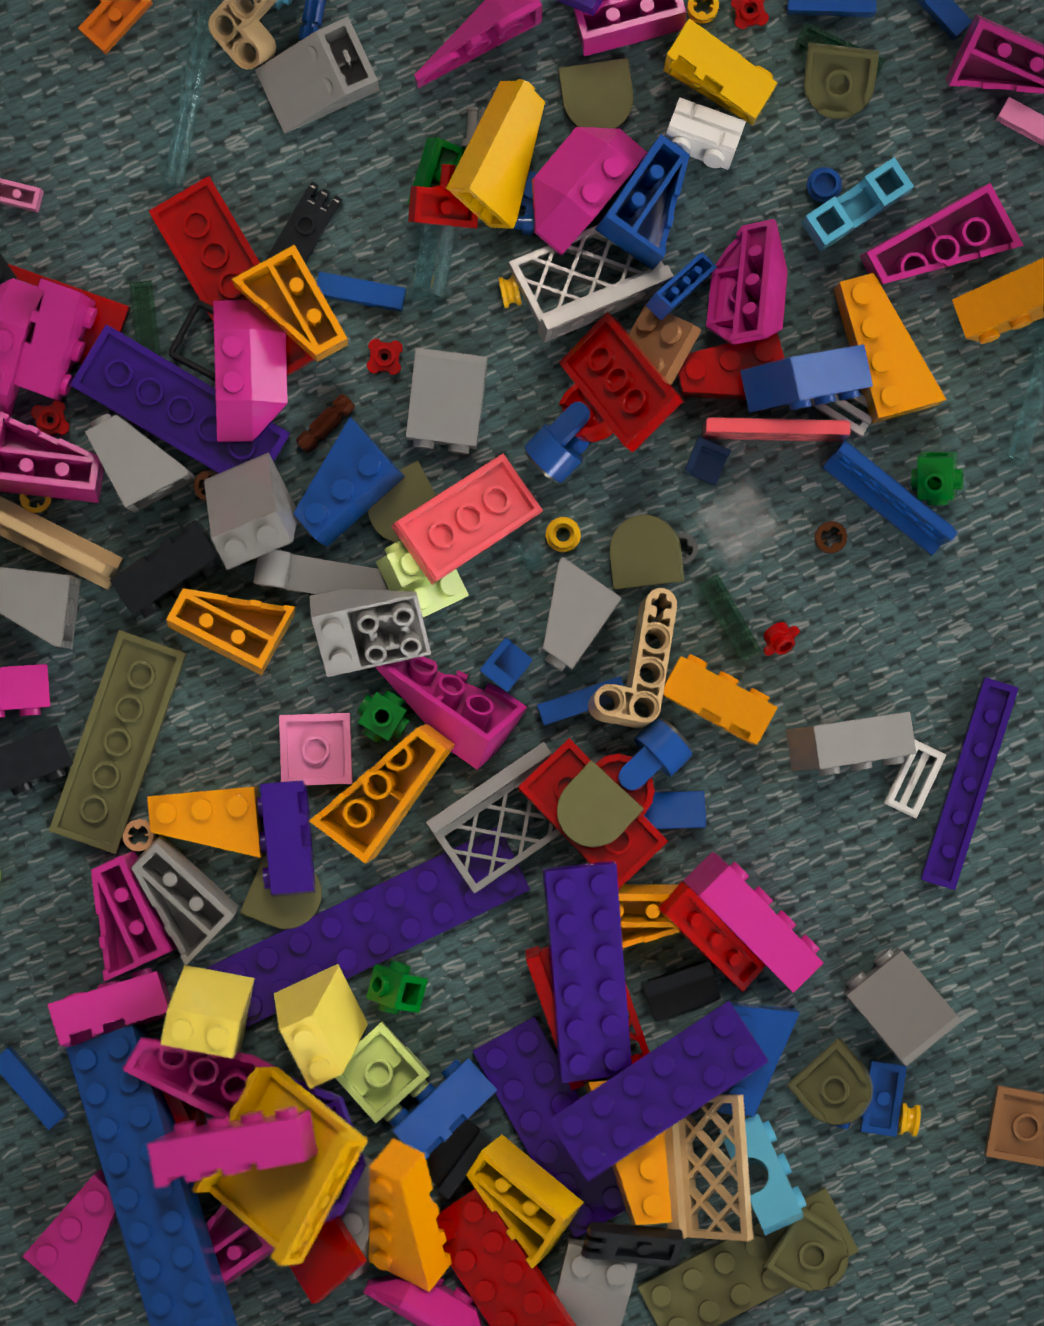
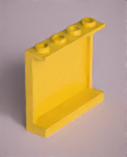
M256 1067L247 1078L246 1087L239 1101L230 1111L229 1122L241 1120V1115L256 1111H262L263 1117L275 1115V1110L290 1106H296L297 1112L310 1110L318 1154L304 1162L259 1170L256 1169V1163L251 1164L252 1168L247 1171L226 1176L222 1174V1169H217V1174L196 1181L192 1191L194 1193L209 1192L272 1245L275 1250L270 1258L280 1266L301 1264L368 1139L278 1067Z

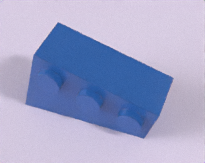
M864 344L790 357L740 370L749 413L789 405L790 411L812 406L811 400H814L815 406L835 402V395H838L839 401L860 397V389L873 386Z
M350 417L293 514L315 540L328 547L396 486L405 475L362 426Z
M469 1058L465 1059L462 1063L455 1059L441 1072L445 1079L436 1087L431 1083L428 1084L415 1097L419 1103L408 1112L405 1107L389 1121L393 1127L387 1134L392 1139L394 1138L423 1152L425 1159H427L429 1154L441 1142L446 1141L459 1125L467 1120L497 1091Z

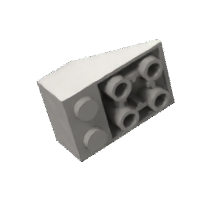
M348 16L315 31L255 69L284 134L380 91L377 77Z
M339 589L309 596L311 619L327 677L431 655L416 591Z

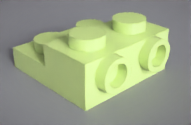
M402 541L386 547L384 550L387 555L376 561L389 590L417 592L423 618L469 596L456 569L431 585Z
M381 1021L359 1041L344 1073L335 1078L369 1117L377 1123L382 1118L388 1122L403 1108L399 1104L401 1100L408 1094L414 1098L427 1087L429 1083L426 1078L430 1072L407 1046L405 1047L385 1023Z

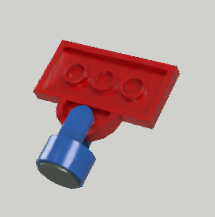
M607 312L559 362L575 384L564 393L558 404L562 407V414L551 425L545 424L524 445V452L533 465L553 482L562 483L583 462L581 454L587 449L590 442L594 443L604 440L614 433L625 448L634 452L683 400L617 319Z
M656 718L634 738L635 743L640 749L634 757L618 753L605 756L595 763L644 808L621 835L607 845L600 847L578 845L571 841L560 828L557 817L559 798L568 784L591 761L570 738L517 787L589 864L614 861L616 863L618 889L668 842L644 816L652 804L655 793L652 776L660 770L665 775L671 777L693 756V749L687 740L663 718Z

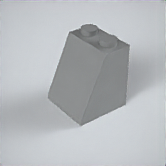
M423 348L415 349L406 438L409 441H413V447L434 450V444L447 445L448 452L457 454H469V448L477 449L488 369L487 357Z
M110 414L102 415L90 423L92 428L85 431L124 507L134 513L195 480L192 472L118 415L113 417Z
M269 452L205 479L211 539L227 570L293 542L298 519L293 514L296 506Z
M564 557L561 558L557 567L542 651L548 654L544 660L561 672L565 666L570 670L574 668L621 600L620 596Z
M0 567V614L53 646L72 649L81 579L70 575Z
M888 948L873 960L876 966L865 974L861 970L846 982L849 988L843 993L893 1055L902 1064L908 1066L962 1020L902 950L897 948L892 951Z

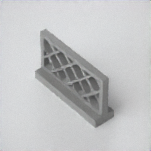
M597 225L584 230L565 251L575 255L571 270L551 263L554 254L557 252L549 245L511 260L508 263V267L539 326L538 333L543 343L600 320L607 312L612 315L652 298L659 289L674 277L669 266H664L662 261H660L653 270L640 271L629 267L633 257L630 254L626 265L607 259L606 256L610 245H617L596 231ZM595 238L606 242L602 257L582 250L585 241ZM580 243L579 248L574 247V245H577V244ZM579 257L599 264L594 278L575 272ZM529 264L544 268L540 282L525 278L520 268ZM606 266L622 272L620 282L611 285L598 280L602 267ZM548 270L568 277L563 291L543 285ZM626 274L631 275V277L625 279ZM571 279L591 285L589 294L581 298L568 294L567 290ZM595 287L600 289L594 292ZM531 289L536 290L535 295H533ZM540 292L559 298L557 308L543 313L537 302ZM564 300L569 302L565 305H562Z
M544 742L426 822L474 894L561 835L557 829L552 831L553 825L549 823L548 834L541 840L525 837L529 817L547 820L542 814L530 812L532 803L529 800L526 811L505 808L508 793L517 789L525 779L552 755ZM503 797L502 807L492 805ZM484 809L501 811L497 832L476 828L478 814ZM504 812L525 816L522 836L501 832ZM474 817L472 827L462 825ZM455 829L471 831L468 851L452 849L445 836ZM475 832L496 836L492 856L471 853ZM500 837L521 840L516 857L511 860L496 857ZM524 841L535 843L523 851ZM456 854L467 856L465 866ZM470 857L491 860L489 875L478 883H475L468 872ZM495 861L506 863L493 872Z

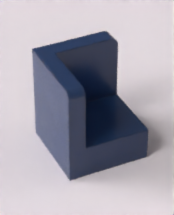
M698 436L683 473L716 486L731 450Z

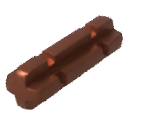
M340 394L332 402L333 406L331 408L328 406L309 425L310 429L307 432L304 430L296 438L297 444L305 452L310 453L319 445L317 442L320 439L323 441L342 422L341 418L344 415L347 417L354 410V403L346 395Z

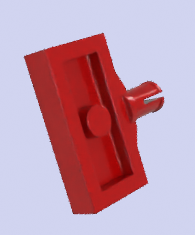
M441 164L440 185L433 187L411 186L408 222L477 229L478 217L446 189L456 165Z

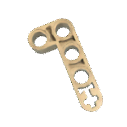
M224 0L211 14L208 22L210 33L240 68L246 70L253 69L270 60L275 55V40L259 20L277 0H253L254 5L250 0Z
M665 588L652 590L641 602L626 687L606 684L601 686L590 697L588 710L596 720L632 728H643L659 716L677 611V600L670 590ZM657 600L660 601V608L664 610L658 615L656 622H652L657 614V607L652 604ZM646 634H653L659 639L660 647L658 649H653L647 645L645 641ZM640 668H648L653 672V683H647L641 679ZM601 695H607L613 699V711H607L601 707L599 703ZM635 702H642L648 707L649 715L647 718H642L635 713Z

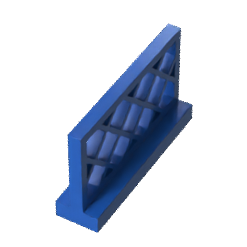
M846 440L840 444L822 467L823 470L930 556L941 545L952 541L958 533L951 524L921 500H918L916 496Z

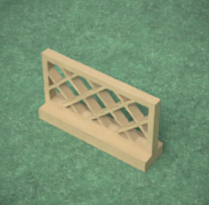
M0 496V536L109 590L111 586L109 580L116 576L124 558L35 513L28 512L23 507Z
M720 1094L701 1107L706 1114L698 1124L690 1114L664 1131L672 1223H667V1229L682 1230L683 1238L750 1241L753 1240L744 1098L743 1095ZM723 1103H732L733 1119L729 1124L717 1113V1110ZM710 1119L722 1131L715 1142L703 1130ZM696 1137L708 1148L701 1159L698 1158L693 1149V1140ZM727 1137L735 1145L736 1155L731 1161L719 1148ZM713 1155L725 1167L717 1178L705 1166ZM699 1172L711 1185L703 1195L696 1188L695 1177ZM729 1173L738 1183V1192L734 1197L721 1184ZM715 1191L727 1203L720 1214L708 1202V1199ZM701 1208L713 1220L708 1229H699L698 1212ZM731 1210L740 1218L741 1231H733L724 1220Z

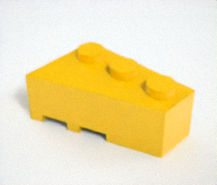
M690 18L668 51L663 69L667 74L752 126L778 83L773 80L774 76L768 70L761 66H754L743 58L741 54L725 45Z
M502 1134L480 1152L466 1174L492 1212L496 1210L509 1229L506 1230V1233L511 1240L516 1238L529 1256L526 1258V1261L531 1268H534L552 1251L584 1203Z

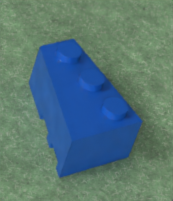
M662 134L648 149L595 228L596 231L651 270L665 256L667 248L665 246L669 230L673 224V214L677 198L680 196L690 154Z
M731 1002L769 1062L721 1094L743 1095L745 1115L755 1116L800 1012L796 1008ZM723 1103L717 1110L718 1113L733 1114L732 1103Z

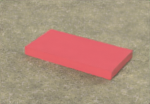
M708 417L702 426V438L843 442L850 435V422H848L849 420Z
M501 454L405 515L391 527L431 585H433L541 514L543 510L506 456Z

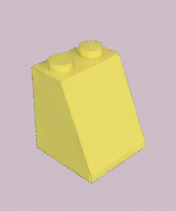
M336 964L274 993L279 1030L310 1089L344 1073L368 1025L339 964Z
M184 965L167 1009L161 1045L233 1058L242 1048L255 978Z

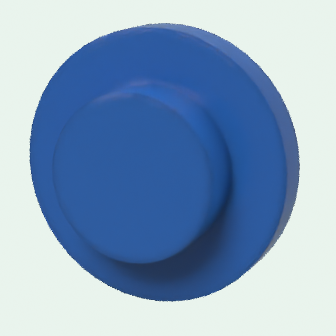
M818 168L807 179V192L813 200L825 203L833 197L837 198L842 189L841 178L831 168Z

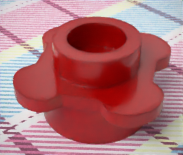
M731 0V6L735 9V26L738 29L744 30L755 25H766L769 15L764 10L763 3L765 0ZM747 8H752L753 12L748 13Z
M373 339L369 342L368 348L371 354L370 360L366 364L368 371L373 374L381 371L388 372L390 375H397L401 371L399 354L403 351L402 344L397 340L386 343L381 342L379 339ZM387 354L388 359L382 360L381 356Z
M54 401L51 405L44 407L35 405L32 408L31 416L35 418L37 428L41 432L48 435L58 433L65 435L70 429V425L66 422L64 415L66 407L61 401ZM48 417H53L52 423L47 422Z
M779 622L769 627L763 635V639L767 644L763 649L766 656H771L774 653L782 655L791 651L795 646L794 639L800 633L797 626L789 627L785 622Z

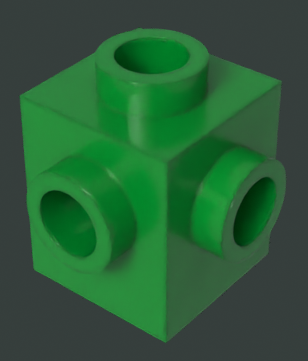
M957 452L920 453L917 457V469H912L911 487L912 490H917L918 500H927V504L933 506L947 505L948 500H954L957 490H963V469H957ZM933 477H938L941 482L935 481Z
M386 690L384 695L376 692L373 698L367 695L356 712L361 715L358 723L364 726L361 733L378 743L381 742L382 738L390 741L393 735L400 738L410 721L405 718L408 710L402 707L405 700ZM381 709L386 710L389 714L388 721L383 724L377 722L375 717L376 713Z
M391 961L390 966L375 964L366 999L379 1003L378 1009L383 1012L399 1015L400 1010L419 1013L428 978L410 972L412 966L405 963Z

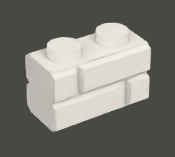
M679 97L665 137L690 154V157L702 160L707 166L711 168L721 167L729 170L746 121Z

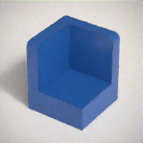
M505 637L480 671L508 693L531 664L532 658Z

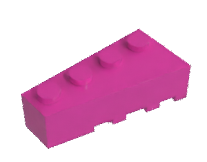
M712 851L683 881L794 993L824 963L816 955L820 948L806 934L799 938L792 931L796 926L792 919L782 910L776 914L769 907L773 900L759 886L753 890L745 882L750 876L735 861L729 866Z

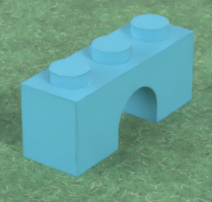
M894 157L866 175L861 182L837 198L833 197L807 214L801 224L821 253L906 197L914 185Z
M759 1114L745 1119L748 1165L757 1164L767 1170L769 1177L766 1186L761 1191L750 1195L761 1228L764 1234L767 1235L803 1219L804 1215L801 1208L807 1206L799 1186L791 1188L786 1175L792 1173L784 1153L777 1155L773 1148L772 1142L777 1141V1138L769 1120L762 1123ZM727 1137L724 1144L732 1160L736 1155L735 1145Z

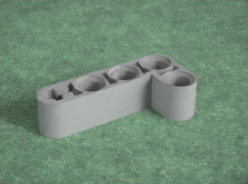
M273 550L257 557L253 583L259 586H270L281 590L305 592L314 595L339 589L389 590L379 569L294 555L280 550Z

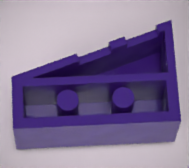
M303 780L260 784L261 797H257L259 818L264 819L265 832H260V844L262 854L267 853L268 867L263 868L264 888L271 889V895L274 897L316 893L311 822H309L308 787Z

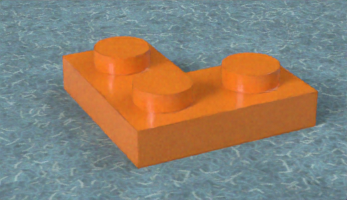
M98 0L100 4L78 29L106 55L151 7L153 2L152 0Z

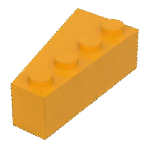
M870 273L839 282L833 290L849 347L865 345L873 386L862 389V393L866 397L867 410L872 418L871 424L935 407L946 401L947 399L875 274Z
M428 724L417 727L379 762L361 775L357 781L311 818L309 822L362 862L367 863L375 859L455 744Z
M606 1081L585 1083L587 1094ZM662 1132L612 1166L631 1225L672 1223L665 1135Z
M393 1138L369 1166V1262L373 1263L380 1270L388 1271L430 1292L452 1264L450 1254L444 1252L443 1244L446 1242L444 1230L439 1229L437 1226L436 1217L439 1215L437 1203L433 1202L429 1194L433 1186L425 1155L423 1152Z

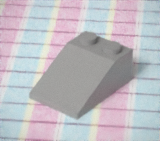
M568 1236L554 1291L576 1326H621L638 1263L585 1258L581 1255L584 1240Z

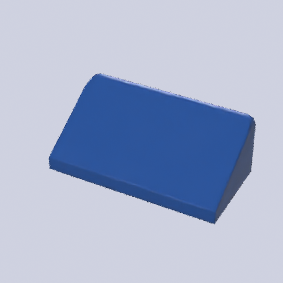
M704 791L655 792L652 804L644 816L656 829L706 828Z

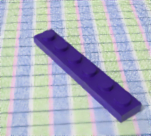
M987 677L982 678L919 879L952 890L956 889L1018 693V687Z

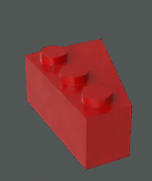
M778 332L764 339L734 345L726 343L689 353L676 376L680 396L746 400L740 370L785 359Z

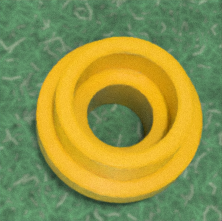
M559 517L549 523L545 536L548 545L553 550L569 552L578 545L581 532L574 520L567 517ZM565 528L569 531L570 538L567 541L562 542L557 539L556 532L559 529Z

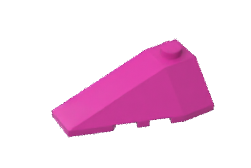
M484 0L414 74L418 89L542 23V3L540 0Z
M424 656L375 667L425 724L430 725L455 744L451 752L476 770L497 753L527 709V706L495 685L488 683L486 689L482 690L465 683L468 674L458 670L456 675L438 672L436 662Z
M141 1037L123 1066V1071L214 1117L229 1116L230 1118V1111L239 1101L246 1087V1080L255 1068L276 1066L253 1054L238 1052L233 1058L161 1045V1040Z

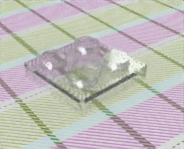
M750 474L690 514L729 572L789 532Z

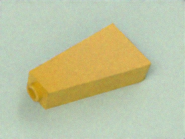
M522 79L499 82L446 187L491 228L513 229L517 222L545 101L535 92V87Z

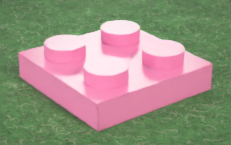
M351 713L279 715L281 782L303 780L306 785L353 784Z

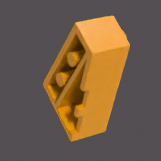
M295 245L232 279L234 287L285 331L293 341L317 362L348 346L347 336Z
M1044 258L952 299L966 339L980 342V344L989 343L998 339L1003 332L1023 328L1033 321L1044 318Z
M183 588L166 621L170 629L262 676L295 615V607L262 603L252 599L249 601L231 598L227 595Z
M689 654L687 659L680 656L665 681L663 696L747 743L757 745L778 708L768 702L770 697L754 688L747 691L737 686L739 680L723 671H720L718 675L706 669L707 662L692 654Z
M258 786L148 796L150 832L261 858L264 853L262 854L260 844L262 828L257 805V797H259Z
M624 884L618 889L623 950L625 947L644 941L647 943L680 932L658 910L678 885Z

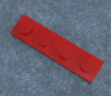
M683 882L674 889L658 908L740 991L744 992L766 966L703 900Z

